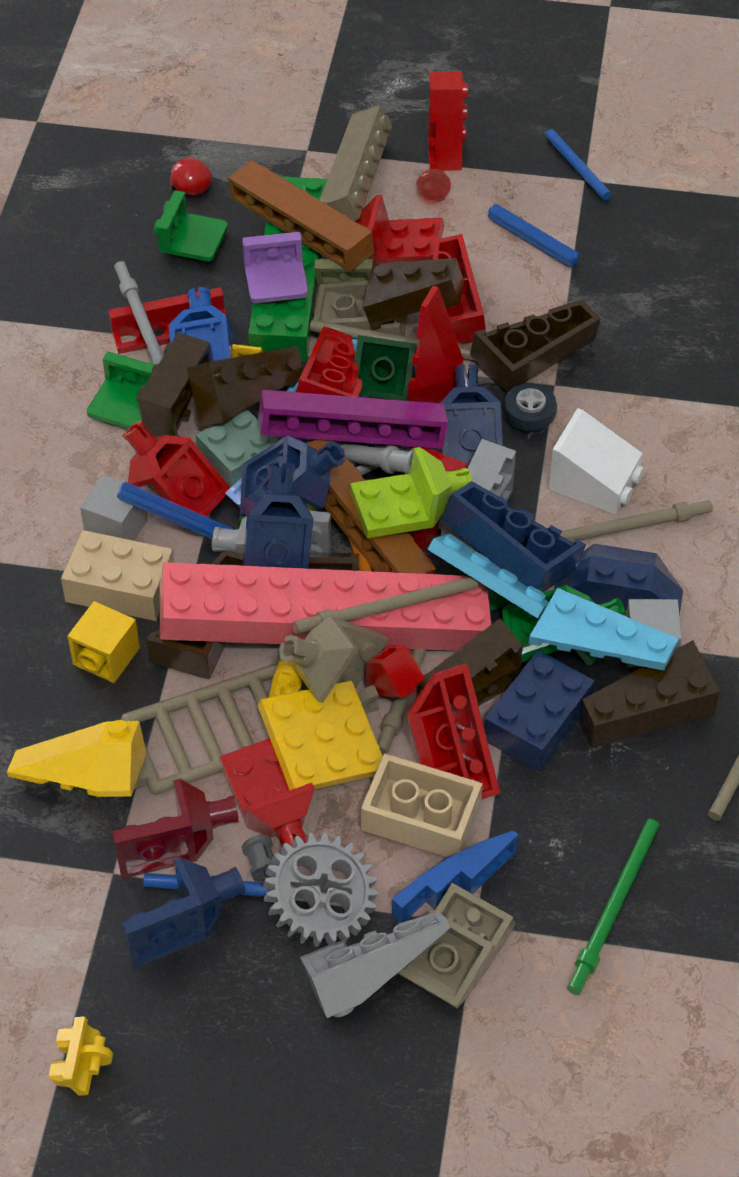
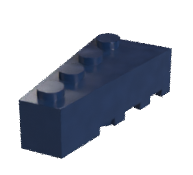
M473 481L453 492L442 521L499 568L514 574L518 581L525 586H532L541 592H545L576 570L586 547V544L576 539L573 543L561 536L562 530L553 525H550L549 528L544 527L532 520L533 514L524 509L521 511L508 507L507 500Z

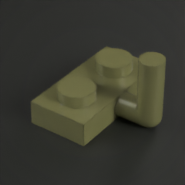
M328 258L315 259L317 283L320 285L369 281L373 260L366 259L349 272Z

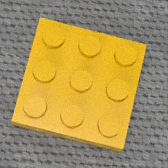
M352 681L335 684L324 702L317 701L309 689L260 700L257 706L289 790L311 782L316 790L375 776L383 756Z

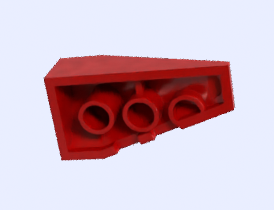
M432 286L420 309L416 338L420 339L412 360V365H416L417 368L415 378H411L408 385V401L441 403L449 392L456 387L454 368L463 365L464 361L439 287Z
M323 326L299 379L296 392L349 397L359 396L362 389V380L358 379L359 367L354 362L355 350L351 335Z

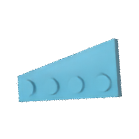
M559 588L555 591L529 636V644L538 646L541 643L556 645L558 650L568 652L571 649L590 652V656L603 658L604 656L617 657L623 663L663 671L670 661L679 638Z

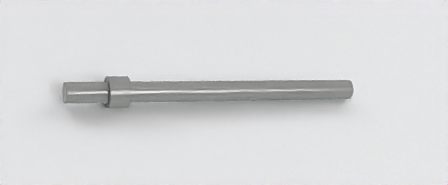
M117 262L114 268L121 282L119 287L122 295L128 299L154 365L159 364L163 354L138 296L139 288L135 279L131 278L125 262Z

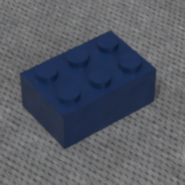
M537 650L485 717L484 730L488 744L540 772L579 721L582 699L593 694L595 680Z

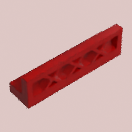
M221 287L210 289L211 305L226 315L224 295ZM188 294L142 303L152 329L165 331L162 335L155 336L159 346L168 344L170 342L169 324L183 310L190 309ZM126 306L108 310L111 332L118 354L147 349L131 307ZM133 335L137 338L134 341L122 343L120 337Z

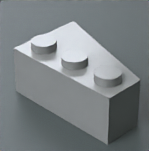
M481 439L468 467L473 482L508 500L513 491L516 451ZM444 511L438 528L441 529V536L452 534L477 552L478 550L442 521L445 514Z

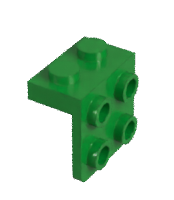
M175 190L170 201L165 202L161 219H157L155 223L154 234L158 236L159 252L197 260L212 261L228 229V223L225 220L187 213L185 192Z
M107 351L102 359L105 381L87 407V415L90 418L128 429L134 423L142 421L139 403H137V394L139 389L145 386L150 379L154 364Z

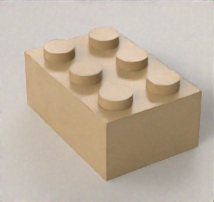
M82 530L61 577L65 602L90 607L95 601L125 615L156 621L160 612L163 562L174 563L173 549Z
M384 753L361 807V831L449 858L465 848L481 806L483 783Z

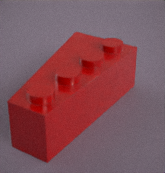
M462 234L436 239L434 241L433 260L456 258L463 276L464 287L460 304L446 308L457 342L462 344L473 341L475 332L481 330L486 332V327Z

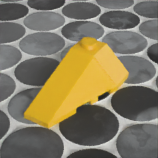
M124 720L103 722L16 750L7 770L8 777L38 784L52 781L60 783L61 789L69 791L74 787L87 789L88 795L96 797L132 796L147 754L139 721Z

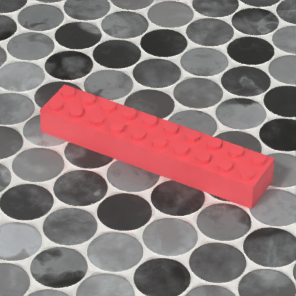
M163 562L160 578V640L291 644L284 640L288 635H294L305 640L309 632L296 635L293 630V622L316 616V613L327 609L337 611L471 576ZM478 581L477 589L348 622L382 632L388 639L384 648H387L389 645H407L408 649L421 648L425 650L458 651L491 626L487 586Z

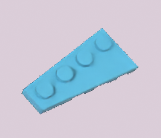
M452 534L434 538L428 547V550L536 618L542 616L549 603L544 599L546 595L532 586H525L518 581L514 574L499 568L487 557L476 552Z

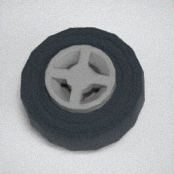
M527 383L515 386L507 393L504 401L505 418L512 426L519 430L529 432L547 428L554 421L557 413L556 397L551 390L542 385Z

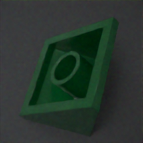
M358 335L355 364H358L359 367L358 379L362 380V389L359 395L408 401L409 380L415 378L416 365H412L413 355L416 353L417 343Z

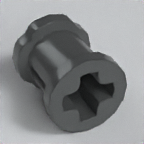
M268 835L251 837L241 847L243 854L249 857L252 866L250 871L252 878L259 882L270 878L265 874V871L269 865H274L271 861L274 856L271 850L273 843Z

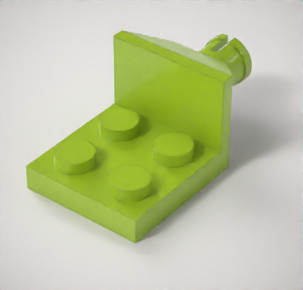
M417 447L413 451L410 474L350 483L349 493L368 539L433 528L446 510L451 494L473 480L468 468L450 472L445 471L441 461L421 447Z

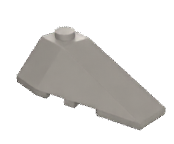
M436 912L399 923L393 928V933L390 934L373 931L364 934V939L360 943L347 946L345 940L301 956L300 959L326 1017H342L353 1011V1007L363 1003L449 930L450 925L441 912Z

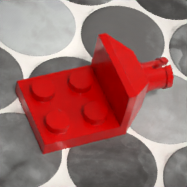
M376 195L362 209L360 218L354 221L361 226L367 227L372 232L374 254L368 259H372L373 264L433 260L434 241L442 238L445 226L443 218L389 220L382 195Z
M141 420L131 425L127 429L128 431L123 433L122 437L129 442L136 452L130 459L128 483L137 487L151 484L162 498L206 517L226 496V492L230 489V486L191 438L169 435L155 438Z
M270 738L221 755L219 761L246 827L263 835H268L271 838L277 836L282 846L284 843L292 846L296 836H299L305 843L306 835L303 830V824L315 790L313 783L311 782L289 790Z

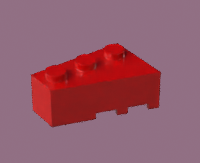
M462 71L429 72L428 149L430 171L462 170V142L466 141V125H463V121H467V104H463V99H468V83H463Z

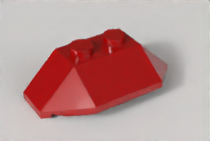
M468 664L434 673L407 712L419 763L483 783L481 800L500 794Z

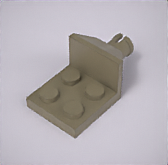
M329 616L312 629L305 640L294 635L285 637L284 640L294 644V646L281 643L279 653L284 662L294 663L295 671L317 701L324 702L337 683L352 681L356 689L366 674V662L382 651L388 639L382 632Z

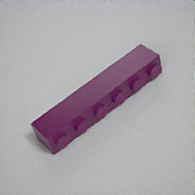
M262 390L258 414L260 435L279 437L289 435L293 438L443 449L448 426L443 404Z

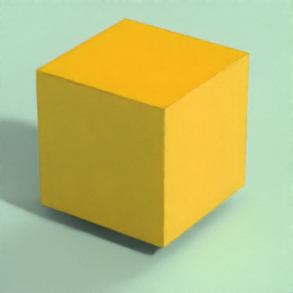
M95 601L67 636L73 665L113 683L116 682L140 649L136 619Z

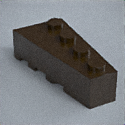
M581 299L549 309L548 313L535 316L533 314L526 316L523 321L509 325L507 322L497 325V329L485 332V330L477 331L474 333L470 354L508 393L513 387L523 384L594 341L601 318Z
M298 346L188 367L187 372L199 426L204 427L222 423L259 402L262 390L277 391L300 378L303 373V367Z
M223 550L212 564L242 566L243 554ZM160 628L156 632L152 631L146 638L150 663L207 679L211 678L227 642L160 640Z
M694 640L675 649L664 671L642 667L582 699L579 722L591 748L713 715L715 714L720 691Z

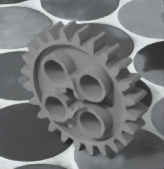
M312 832L309 833L305 843L299 836H296L292 846L284 843L280 850L282 854H274L271 860L274 865H269L265 871V874L270 878L265 879L263 887L271 891L267 892L263 899L265 902H274L268 914H279L281 916L276 924L277 927L285 924L290 926L287 933L288 937H291L296 931L301 933L300 943L302 944L307 940L308 936L313 937L315 947L319 946L323 938L326 939L328 945L334 944L337 936L341 941L345 940L346 942L350 937L349 932L356 936L362 929L360 924L366 926L371 919L367 913H372L376 908V905L371 900H375L379 891L370 887L374 886L377 877L366 875L372 868V864L361 865L360 861L364 853L360 852L353 855L351 853L353 848L352 842L345 848L340 846V836H337L333 843L328 842V836L325 832H323L319 841H316ZM297 866H306L311 871V875H302L298 871ZM332 869L343 872L346 879H337L332 874ZM290 884L294 885L297 888H291ZM316 885H320V886H321V891H322V892H326V893H320V887H318V886H316ZM295 899L305 900L309 904L310 909L304 910L299 908L295 903ZM330 903L340 904L344 909V913L339 914L333 911Z

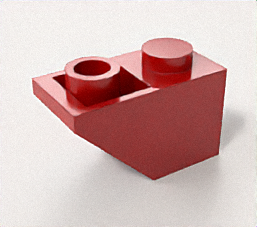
M389 645L366 662V687L374 685L379 696L384 698H406L417 690L416 685L425 679L407 645Z

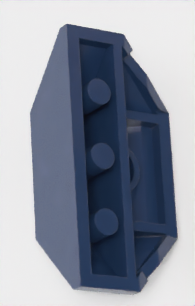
M593 544L583 551L576 570L554 586L555 589L568 585L589 596L595 604L599 605L619 598L624 605L625 611H627L629 599L678 600L680 616L683 589L657 553Z

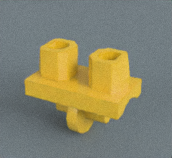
M75 1017L73 1027L58 1030L57 1048L62 1053H67L66 1061H54L49 1071V1079L56 1086L70 1087L78 1096L89 1095L92 1075L99 1074L100 1066L111 1064L113 1059V1052L109 1048L104 1047L105 1037L101 1036L98 1030L87 1024L88 1019L86 1017Z

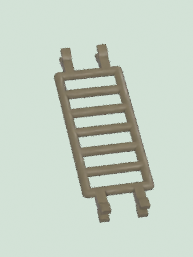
M278 663L123 714L121 720L142 722L156 717L179 772L159 779L145 745L147 754L134 789L147 785L152 794H159L174 789L173 780L182 779L187 783H191L224 772L219 761L222 752L200 702L218 696L241 748L254 744L231 692L250 686L257 704H259L261 699L269 698L262 681L273 678ZM372 685L362 689L358 693V697L365 713L379 710L376 699H379V694L375 686ZM184 707L188 708L211 761L191 768L168 714Z

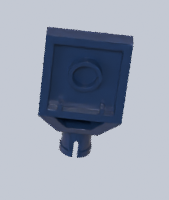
M469 364V369L467 370L468 379L466 378L465 365H459L454 368L456 387L440 403L444 405L448 420L444 446L441 449L442 454L468 463L467 468L481 439L503 446L500 401L485 387H479L478 366Z
M287 435L244 462L240 516L246 517L242 507L243 500L261 485L267 486L269 483V464L272 462H279V467H282L283 462L293 464L295 472L292 486L305 503L318 510L324 508L330 485V470L339 467L345 462L342 459L345 457L341 446L336 442H329L317 450Z
M272 462L269 464L270 473L267 486L261 485L243 500L242 507L247 520L242 566L308 569L314 518L306 503L292 486L295 466L283 462L282 467H279V462Z
M183 858L174 860L180 898L171 899L163 906L149 912L136 913L128 920L122 922L128 957L133 968L207 939L222 914L221 903L246 893L244 882L238 869L233 867L229 871L210 877L207 868Z

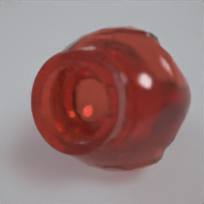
M430 169L418 177L416 187L419 195L425 200L439 202L444 200L449 194L451 181L443 170Z

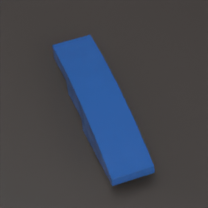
M510 831L479 842L428 870L392 899V917L399 923L406 922L425 903L436 910L451 883L474 894L517 852L518 834Z

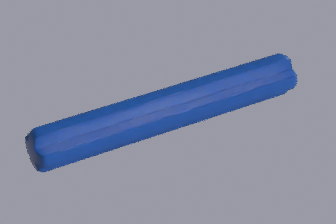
M494 204L489 208L488 217L560 262L569 267H573L578 262L579 253L499 204Z
M123 482L118 489L117 498L210 539L213 538L215 527L233 529L130 483Z

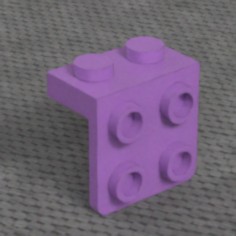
M300 232L242 238L244 266L251 302L262 303L307 297L308 288L302 262V239Z

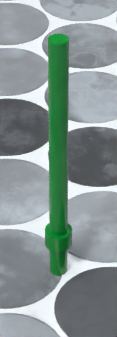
M647 819L586 949L580 951L575 961L577 968L567 986V990L572 994L580 995L589 974L595 972L600 962L599 953L660 826L654 819Z

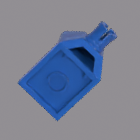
M198 287L199 295H196L195 288L190 289L187 293L190 309L183 310L169 324L170 342L173 341L179 332L210 342L213 361L232 358L231 340L237 339L227 316L211 305L210 289Z

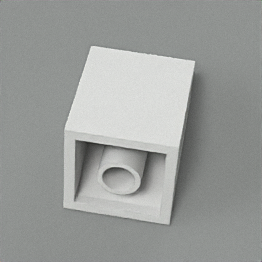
M577 408L553 448L548 490L616 515L622 504H628L632 495L633 488L631 487L633 484H639L644 473V467L641 466L643 453L584 410Z

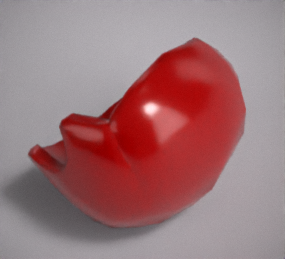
M184 158L179 160L171 169L170 187H175L177 191L185 192V195L196 196L203 194L211 184V171L205 163L197 158Z

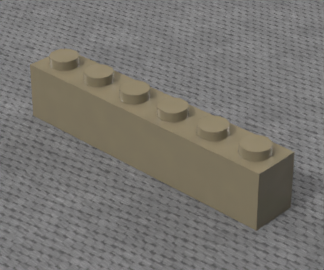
M381 106L352 114L319 200L327 203L329 207L339 213L347 215L353 221L360 218L392 128L391 120L388 115L384 114Z

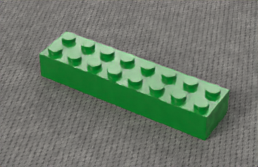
M279 176L287 179L299 189L307 191L309 195L320 200L327 179ZM266 220L264 235L286 233ZM302 243V262L308 288L307 297L253 303L248 333L249 346L260 347L263 352L298 346L301 361H308L312 332L310 331V323L314 318L318 288L315 259H321L322 254Z

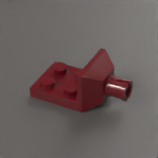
M182 779L173 780L178 816L162 817L155 822L142 825H127L120 830L112 831L121 879L175 867L174 860L179 858L196 862L213 841L214 828L231 823H239L234 796H228L225 799L212 802L206 801L202 790Z

